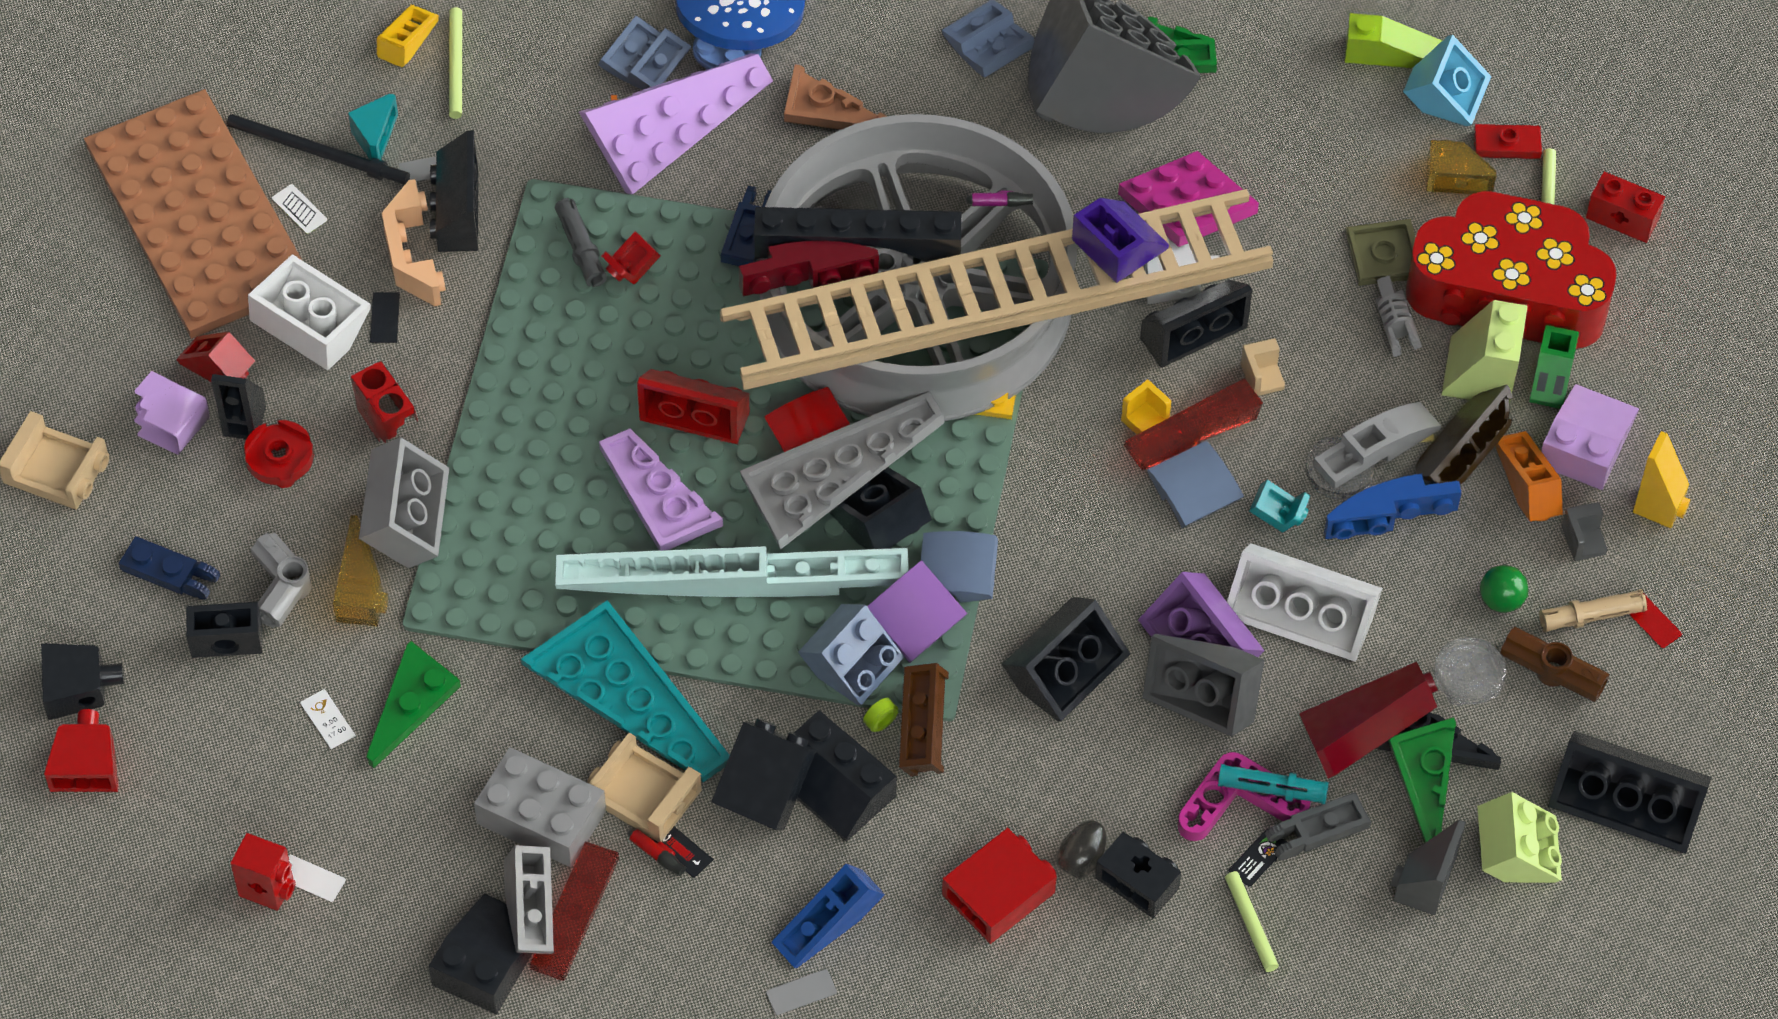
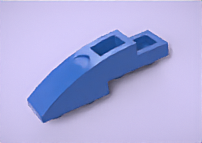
M1421 473L1385 481L1367 488L1341 503L1327 515L1324 530L1325 539L1337 538L1344 540L1356 535H1382L1388 531H1393L1395 518L1413 519L1419 515H1445L1452 511H1458L1462 493L1459 481L1425 485Z

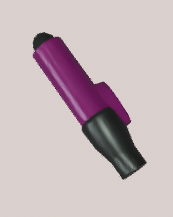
M1007 190L998 191L997 193H972V195L966 197V202L972 205V207H1019L1033 205V194Z

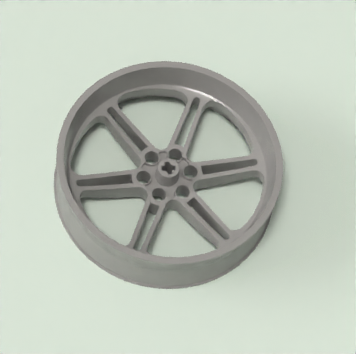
M907 114L875 118L851 125L829 135L806 150L788 167L779 178L765 207L813 208L835 192L864 181L869 183L874 190L878 210H890L880 176H886L897 210H910L897 174L931 173L952 176L988 188L990 191L987 193L1007 190L1033 194V205L1019 207L996 206L992 211L991 209L994 206H971L962 214L961 254L975 251L1002 223L1006 216L1017 209H1021L1040 228L1042 236L1073 229V214L1063 190L1053 175L1028 150L1010 138L987 127L939 115ZM1076 243L1064 247L1073 271H1075L1077 261ZM875 248L879 253L878 273L925 263L914 256L896 250ZM1047 251L1049 272L1041 281L1047 297L1063 294L1065 291L1050 252ZM974 268L966 269L979 308L982 310L999 308L986 271ZM951 273L935 276L933 280L947 319L950 320L946 308L949 306H963ZM1003 274L1014 305L1032 301L1024 278ZM918 281L900 284L904 301L916 326L932 324ZM786 286L760 294V300L787 294ZM884 288L867 294L880 332L896 321ZM854 305L839 318L848 343L866 339ZM785 311L766 315L779 356L785 358L798 355L799 352ZM1072 314L1032 323L1014 339L997 349L967 360L963 359L957 341L945 344L952 361L949 364L946 363L941 349L937 345L926 348L933 363L932 366H906L872 360L799 377V379L814 391L829 387L841 407L866 416H872L930 392L943 413L944 421L960 419L994 407L991 401L1000 398L1008 393V399H1010L1030 385L1056 356L1065 339ZM805 323L814 351L833 347L827 329L815 332Z

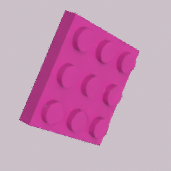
M1196 151L1119 183L1118 195L1139 213L1243 189L1200 152ZM1250 196L1249 202L1231 206L1227 211L1232 224L1258 214L1259 203ZM1212 213L1195 217L1202 237L1218 231ZM1180 221L1162 225L1166 236L1178 247L1188 244Z

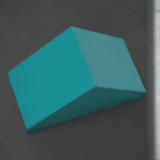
M387 94L348 113L351 133L370 160L372 158L382 160L398 117L396 95Z

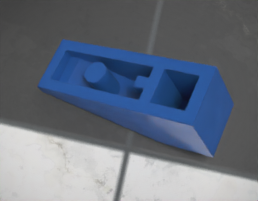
M845 864L771 943L794 968H798L857 924L885 894L862 869Z

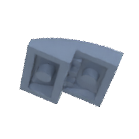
M990 0L942 29L943 36L954 50L984 78L1031 50L1034 44V37L1014 23L1012 12L995 0Z
M635 16L601 58L598 66L617 78L645 90L664 83L692 46L668 29L664 28L662 32H659L641 18Z
M1207 440L1147 470L1162 501L1167 499L1182 528L1244 497L1227 466Z
M964 531L923 533L921 560L952 596H955L960 603L993 599L998 547L996 535Z

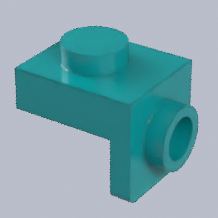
M1266 480L1260 484L1249 512L1283 533L1294 525L1299 526L1305 520L1309 511L1306 506L1310 495L1303 492L1294 497L1274 483Z

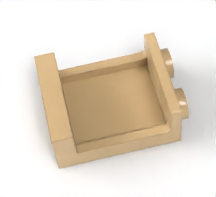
M30 411L0 460V474L4 484L77 510L82 500L90 496L93 482L98 473L106 469L109 462V453L103 438L97 437L92 444L45 426L43 415Z
M628 733L623 741L618 740L612 746L608 760L602 767L598 766L592 771L587 782L604 790L607 812L635 829H639L657 842L663 841L702 791L701 773L691 767H688L682 773L640 748L636 744V736Z

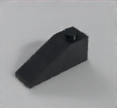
M212 374L211 382L223 436L247 439L249 434L260 426L266 410L263 388L245 378Z

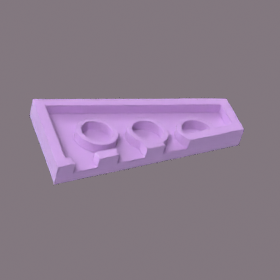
M631 429L599 441L600 451L659 551L670 550L723 526V519L715 511L712 512L695 491L691 492L672 469L669 470L660 462L659 456Z

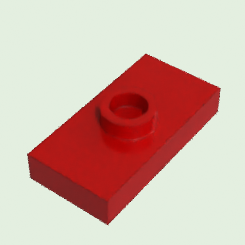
M1475 124V157L1541 159V126Z

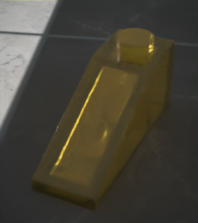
M351 515L333 601L335 619L338 623L378 626L380 613L385 614L387 611L388 593L383 592L381 578L369 545L359 539L361 527L359 517Z

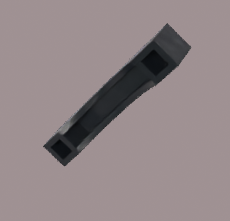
M756 207L754 229L755 259L768 258V247L801 241H838L896 250L914 256L924 262L961 254L962 212Z

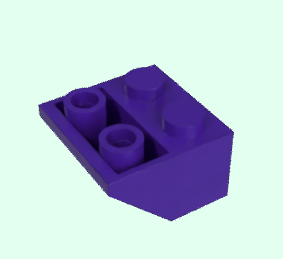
M1099 198L1073 216L1072 240L1116 283L1169 249V244L1124 201Z

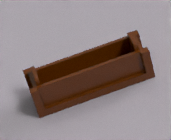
M938 663L904 667L899 768L911 777L918 776L919 772L934 771L937 774L944 773V766L941 764L945 679L949 678V672Z

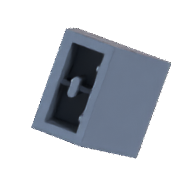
M841 604L798 651L818 679L856 705H862L905 657L868 607L861 604Z

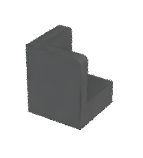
M1600 502L1566 508L1562 529L1574 561L1603 556L1607 553V546L1600 530L1604 514Z

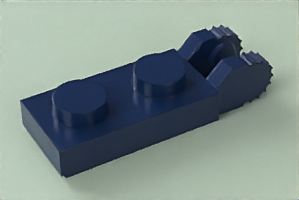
M748 185L742 202L738 204L721 251L722 263L741 266L756 262L757 260L755 259L754 244L755 208L760 206L753 205L757 196L756 187ZM771 190L767 191L762 207H765L772 192Z
M135 536L119 562L120 570L178 594L182 595L185 593L201 600L207 599L210 591L204 584L193 580V576L212 583L217 582L220 577L219 571L211 565H207V563L197 562L195 559Z

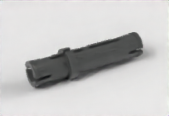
M564 198L556 203L555 211L560 218L565 234L573 249V260L581 268L586 284L589 287L591 285L593 287L600 286L606 281L607 275L599 261V250L589 238L574 199L571 198L569 201V198Z

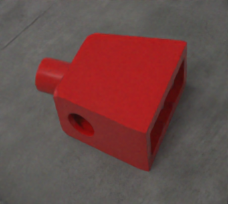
M82 709L78 712L77 724H62L58 727L44 773L50 792H118L114 739L110 726L99 724V713L97 711Z

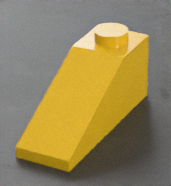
M1661 431L1648 456L1633 513L1672 528L1677 517L1684 518L1691 499L1686 498L1689 482L1667 433Z

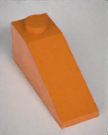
M1527 431L1503 436L1495 447L1518 506L1530 522L1546 521L1550 517L1563 515L1561 478Z

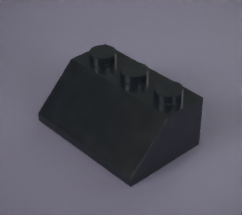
M474 130L464 132L436 151V165H430L431 185H436V192H430L431 212H436V219H430V238L437 239L438 252L478 251L479 169Z
M1233 280L1212 284L1201 293L1190 298L1184 297L1171 307L1162 311H1154L1142 320L1140 339L1160 368L1165 367L1248 328L1253 289L1249 284Z
M1071 597L1002 663V666L1023 695L1056 721L1061 722L1131 653L1096 599Z
M819 710L794 732L809 739L807 746L817 750L797 800L847 842L896 797L897 776Z

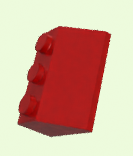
M654 369L648 370L637 381L640 421L738 445L750 413L749 393L743 392L736 387H723L711 384L704 379H690L678 376L671 371H658Z

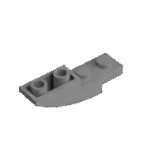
M1421 402L1402 405L1376 415L1343 433L1341 442L1314 458L1313 466L1333 489H1336L1382 459L1388 463L1440 430L1441 424Z

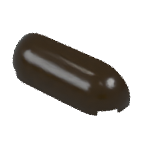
M1504 385L1481 392L1460 409L1419 458L1416 464L1417 474L1422 473L1424 481L1429 484L1459 481V484H1462L1468 479L1511 426L1512 419H1509V399H1513V395L1509 386Z

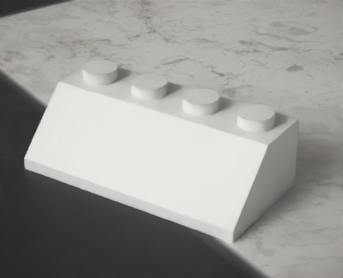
M1250 543L1242 552L1227 603L1244 624L1356 662L1372 623L1383 588Z

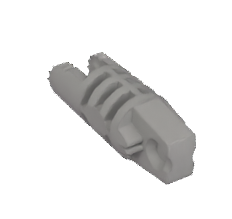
M1390 276L1378 279L1377 283L1382 297L1375 299L1381 315L1393 356L1402 355V348L1397 338L1408 335L1409 342L1414 350L1421 348L1420 338L1410 314L1404 290L1396 292Z

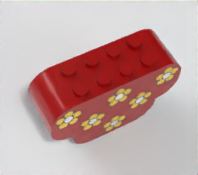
M1482 191L1466 197L1459 204L1455 217H1436L1420 227L1415 237L1406 284V298L1410 306L1421 316L1441 321L1447 325L1464 326L1493 300L1527 305L1523 339L1542 343L1545 326L1549 325L1578 331L1579 336L1576 349L1595 343L1604 331L1617 272L1612 259L1604 251L1588 245L1590 239L1589 227L1584 218L1576 211L1560 205L1492 191Z

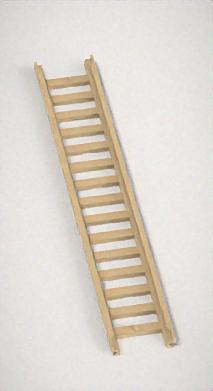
M1247 189L1139 213L1138 215L1168 244L1169 242L1162 225L1180 221L1196 263L1179 267L1169 245V249L1158 255L1163 268L1162 271L1146 274L1142 266L1130 274L1131 278L1123 279L1118 283L1113 282L1112 278L1086 254L1098 285L1080 289L1064 248L1067 245L1075 244L1072 240L1073 229L723 308L720 311V320L722 322L735 319L739 321L752 320L765 362L740 368L743 390L1270 269L1273 267V258L1271 256L1273 251L1271 246L1245 252L1242 248L1227 210L1233 205L1249 202V193ZM1212 213L1228 252L1227 256L1211 259L1195 219L1197 216ZM1045 251L1050 252L1065 293L1047 297L1031 254ZM1014 258L1017 259L1032 301L1015 305L999 265L1001 261ZM984 266L999 308L981 312L966 269ZM951 273L966 316L950 320L947 319L933 280L935 276ZM918 281L932 324L914 327L900 284ZM883 288L899 328L898 332L885 335L880 333L866 292ZM848 296L852 297L866 339L850 343L846 340L833 302L835 299ZM818 303L833 347L814 351L800 307ZM785 311L799 354L780 359L766 315Z

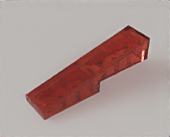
M1243 378L1125 441L1124 447L1143 471L1200 444L1202 440L1257 420L1263 402L1246 379Z

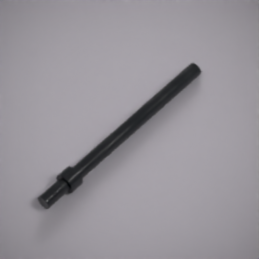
M230 114L227 119L228 127L367 172L369 177L378 180L385 178L405 185L410 179L409 172L388 166L386 161L377 158L370 160L234 114Z

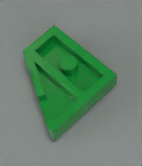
M1148 17L1149 21L1175 42L1176 47L1174 51L1180 57L1186 55L1199 73H1216L1217 58L1214 38L1203 34H1194L1189 29L1177 25L1175 29H1171L1158 24V18Z

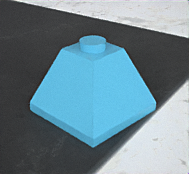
M1450 35L1413 67L1403 92L1423 113L1464 126H1470L1473 123L1491 76L1453 35Z

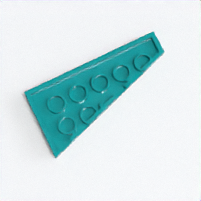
M608 600L521 658L523 666L626 733L635 735L637 740L685 771L688 767H691L701 773V781L703 783L725 768L730 754Z

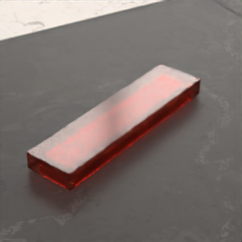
M585 841L552 914L554 952L552 954L535 953L530 962V970L565 981L620 859L619 852Z

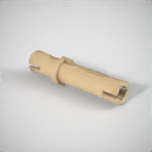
M1642 589L1591 601L1579 602L1574 600L1570 601L1569 605L1540 610L1539 619L1544 632L1571 626L1576 629L1584 627L1585 623L1645 612L1647 610V600Z

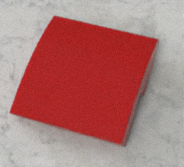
M829 387L798 397L764 416L784 452L850 425Z

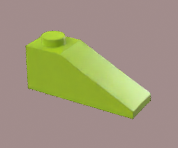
M1350 13L1346 34L1345 63L1413 68L1442 40L1384 16Z

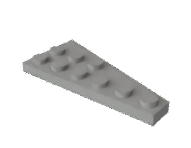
M927 392L741 470L742 480L780 550L945 423L943 413L931 393Z

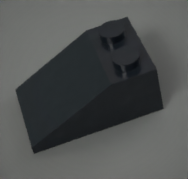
M889 467L829 512L850 536L865 549H891L893 545L908 535L916 533L923 525L932 520L921 487Z
M484 893L446 936L429 964L432 986L496 1015L533 954L516 952L507 904Z

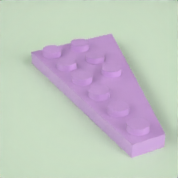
M751 53L721 63L717 67L692 73L685 78L674 79L633 93V95L626 98L612 100L604 103L602 106L580 111L579 114L625 193L634 194L773 82L759 54Z

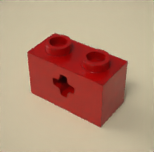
M1604 171L1591 194L1586 219L1647 243L1660 219L1665 196Z
M246 833L230 862L238 895L278 911L283 901L291 898L296 885L287 848Z

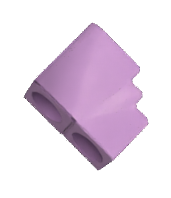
M153 371L134 390L135 394L141 396V399L135 406L138 415L134 419L135 423L142 426V429L137 433L138 436L175 454H179L210 417L205 397Z

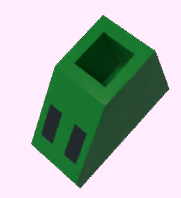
M1549 325L1545 326L1529 400L1530 403L1561 409L1565 401L1579 336L1578 331Z

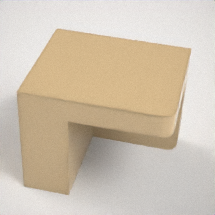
M1276 338L1243 345L1241 366L1253 397L1282 391L1285 388V382L1278 367L1280 348Z

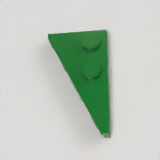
M412 641L406 646L366 756L369 765L373 768L385 759L461 687L460 679Z
M1455 717L1395 735L1388 740L1424 843L1442 832L1456 727Z

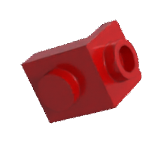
M634 231L613 256L607 251L601 256L609 263L605 269L619 282L625 278L635 285L661 257V254L639 233Z

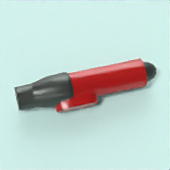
M630 829L628 831L629 840L655 859L662 867L674 872L678 876L685 872L686 866L679 862L675 857L676 853L663 842L656 843L639 829Z

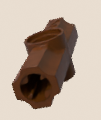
M1517 627L1511 629L1500 651V655L1537 673V677L1543 684L1550 687L1561 685L1593 702L1599 699L1610 676L1609 673L1573 656L1571 649L1564 643H1547ZM1549 662L1558 663L1560 666H1553Z

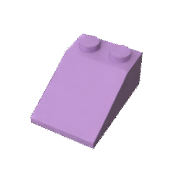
M1575 384L1556 415L1543 442L1541 452L1557 473L1603 490L1639 408Z

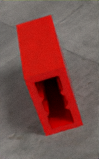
M1006 828L943 878L942 895L992 944L1055 894L1057 875L1055 869L1047 860H1040L1032 852L1030 844L1023 836H1016L1009 828Z

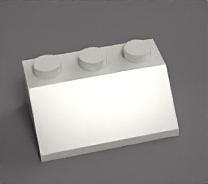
M293 254L248 294L249 318L251 322L327 371L350 350L371 308L370 303Z

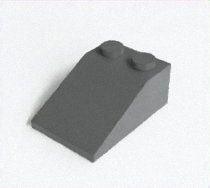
M1154 634L1151 638L1142 698L1232 737L1255 721L1264 660L1235 647Z

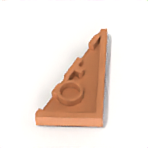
M795 64L784 111V122L842 130L857 123L887 117L881 112L876 115L863 107L861 100L842 89L834 88L830 82L823 78L820 81L805 73L804 67Z

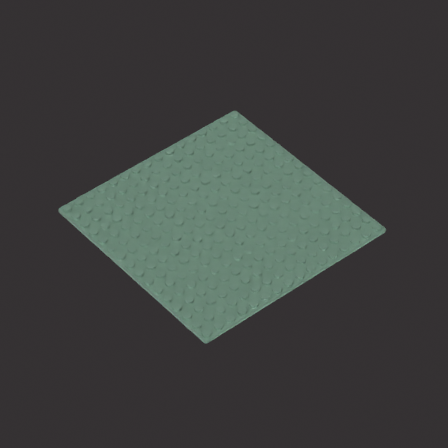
M537 179L529 180L525 188L447 463L449 475L438 557L418 565L403 618L404 629L412 632L533 651L608 600L665 674L870 708L877 701L888 697L898 707V713L902 714L904 667L938 663L949 672V678L945 679L943 721L954 720L979 601L960 603L953 596L968 614L911 663L904 657L862 705H856L818 679L798 651L841 604L868 606L890 586L839 588V595L795 597L668 596L556 589V555L659 551L600 451L599 441L627 429H631L659 456L660 462L669 470L672 469L691 492L695 491L703 499L704 504L723 519L722 527L670 550L766 546L767 554L867 549L859 545L830 513H827L780 550L742 480L741 470L784 453L764 416L814 390L799 378L743 390L740 368L763 363L765 359L751 319L743 321L735 319L727 322L720 320L721 309L760 300V294L743 297L739 287V266L721 262V251L736 211ZM564 198H569V201L571 198L574 199L589 238L599 250V261L607 275L606 281L600 286L593 287L591 285L589 287L586 284L581 268L573 260V249L565 234L560 218L555 211L556 203ZM634 231L639 233L661 254V257L635 285L625 278L621 282L614 278L605 269L609 263L601 256L605 251L613 256ZM1016 258L999 262L1004 275L1023 278ZM1033 258L1038 275L1042 279L1047 275L1048 263L1045 260ZM984 266L974 268L985 271ZM809 280L795 286H786V291L789 294L811 289L812 287ZM851 296L833 300L838 318L854 306ZM818 303L800 307L804 322L813 331L820 332L826 329ZM949 306L946 308L949 319L966 316L963 307ZM896 321L880 332L881 335L898 332L899 328ZM1031 324L959 340L957 343L964 360L997 349L1014 339ZM945 344L939 345L946 363H952ZM926 348L875 360L906 366L933 365ZM650 369L671 371L678 376L690 379H704L711 384L723 387H736L743 392L749 393L750 413L738 445L640 421L637 391L639 377ZM1023 390L1016 395L1012 420L974 414L960 419L944 421L943 425L888 466L921 487L932 518L930 522L923 525L916 533L908 535L892 547L908 549V571L921 561L923 533L964 531L993 535ZM841 407L850 424L869 417Z

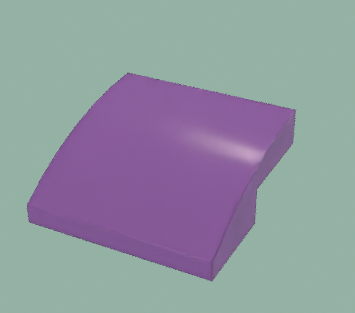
M922 560L867 606L909 663L968 614Z

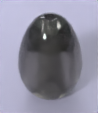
M1088 820L1076 826L1059 846L1056 857L1057 865L1078 879L1090 875L1096 869L1097 861L1104 854L1107 840L1105 827L1094 820Z

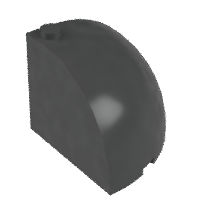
M1050 0L1033 44L1029 63L1028 87L1035 112L1040 118L1048 122L1055 120L1069 127L1087 132L1114 133L1139 128L1163 117L1187 97L1201 76L1186 55L1180 57L1174 51L1176 47L1174 41L1121 0L1116 3L1110 0Z

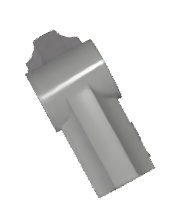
M265 533L257 539L251 548V553L274 579L258 601L262 623L274 628L281 627L298 600L305 598L310 593L312 585L306 561L301 557L295 556L276 533ZM296 576L299 577V578L296 579V580H289V578H292V577H296Z

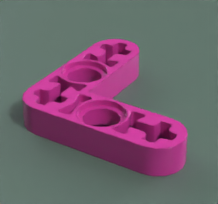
M1229 752L1217 761L1181 810L1178 818V831L1182 837L1190 841L1204 839L1237 795L1282 822L1290 819L1294 814L1310 809V801L1293 799V802L1285 801V797H1282V799L1279 797L1278 803H1274L1278 798L1276 795H1260L1246 790L1224 786L1219 787L1218 780L1221 764L1272 773L1242 754ZM1251 779L1248 780V781H1253V782H1263V781H1257V780H1251ZM1277 784V786L1290 787L1287 785ZM1209 790H1217L1222 793L1224 799L1219 803H1210L1203 795ZM1295 802L1300 804L1299 809L1295 808L1293 811L1287 809L1288 805H1293ZM1201 809L1204 813L1201 816L1200 825L1196 824L1193 828L1189 827L1188 821H1194Z

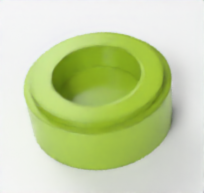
M883 698L869 708L864 715L863 722L872 732L882 731L895 720L898 714V707L890 698Z

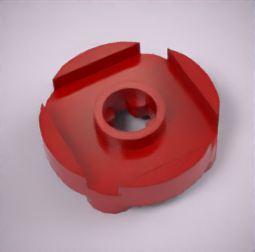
M277 420L278 424L267 426L266 423L255 428L245 441L244 452L247 469L257 480L263 483L277 485L280 488L291 487L312 466L314 449L310 436L301 425L292 421ZM285 448L286 455L282 457H274L271 452Z

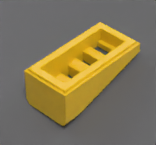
M411 4L377 37L378 58L399 67H404L437 24L439 15ZM411 20H414V21L419 22V23H421V24L419 25V24H417V23L412 22Z

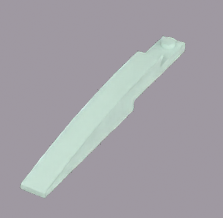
M766 546L565 554L556 555L555 586L556 589L668 596L839 595V588L891 586L908 572V549L891 548L767 554Z

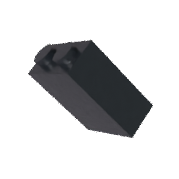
M757 718L755 723L743 722L711 802L774 830H785L817 750L807 746L809 739L789 732L787 737L775 732L776 725Z

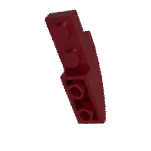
M801 241L768 247V259L739 266V287L744 297L752 294H763L769 290L784 286H795L809 280L811 287L815 288L878 273L879 253L875 248L838 241Z

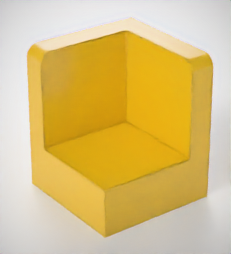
M1147 379L1124 397L1121 421L1145 442L1169 423L1171 400Z

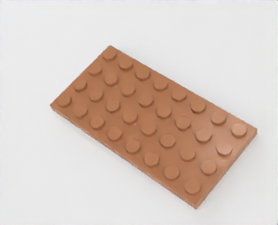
M205 89L84 138L86 148L191 339L249 315L248 294L292 254L301 259Z

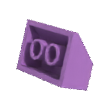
M1181 572L1138 619L1151 638L1154 634H1161L1235 647L1256 657H1259L1265 651L1205 573Z

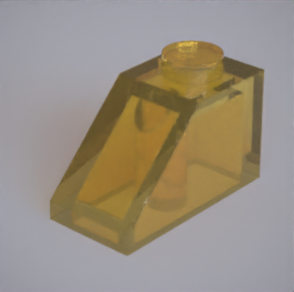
M1451 140L1430 141L1427 157L1426 191L1458 194L1494 191L1497 171L1464 142Z

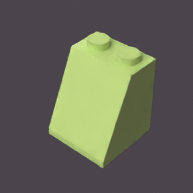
M1493 300L1451 336L1442 389L1443 396L1471 400L1481 392L1508 385L1511 392L1513 391L1520 359L1527 305Z

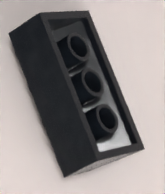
M1574 731L1569 740L1548 807L1686 854L1712 777Z

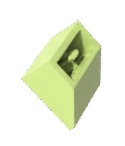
M1513 792L1477 806L1482 871L1503 882L1556 883L1562 880L1560 866L1562 858L1558 842L1559 824L1555 815Z

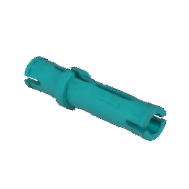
M1221 764L1218 780L1219 787L1224 786L1285 797V801L1293 802V799L1321 804L1326 803L1329 785L1327 781L1321 782L1299 778L1297 773L1290 772L1289 776L1232 767ZM1239 778H1245V779H1251V780L1269 782L1270 784H1264V783H1259V782L1241 780V779H1239ZM1277 784L1287 785V786H1290V787L1304 788V789H1307L1308 791H1306V790H1300V789H1295V788H1290V787L1277 786Z

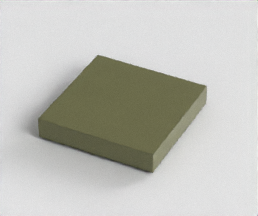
M1411 219L1345 228L1358 286L1378 284L1377 280L1386 276H1390L1392 282L1407 280L1415 241Z

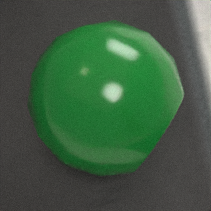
M1506 564L1489 569L1480 583L1482 601L1491 610L1504 614L1516 611L1524 604L1528 597L1529 589L1526 577L1518 568Z

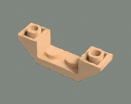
M415 179L408 180L382 212L384 233L395 284L431 305L439 306L441 305L440 292L446 291L442 271H435L433 259L412 263L410 249L403 250L402 243L408 242L405 228L424 225L422 212L428 211L425 192H418Z

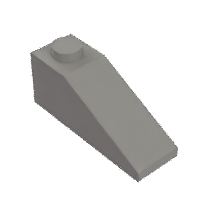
M515 845L504 859V892L515 950L518 953L552 954L554 952L550 847Z

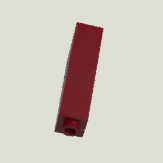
M1416 661L1299 713L1328 779L1337 775L1438 707L1432 695L1438 689L1430 671L1423 674Z

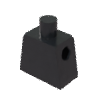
M41 644L43 704L48 720L76 714L82 709L100 708L105 704L104 686L125 684L123 664L103 665L100 649L95 645Z

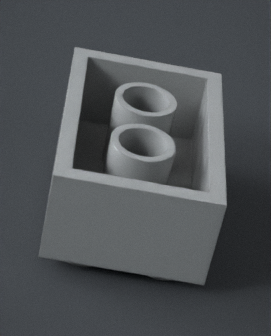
M402 437L372 449L359 539L408 569L438 557L449 467Z
M509 747L476 799L474 808L478 825L523 846L550 847L551 859L572 868L604 816L606 802L604 790Z

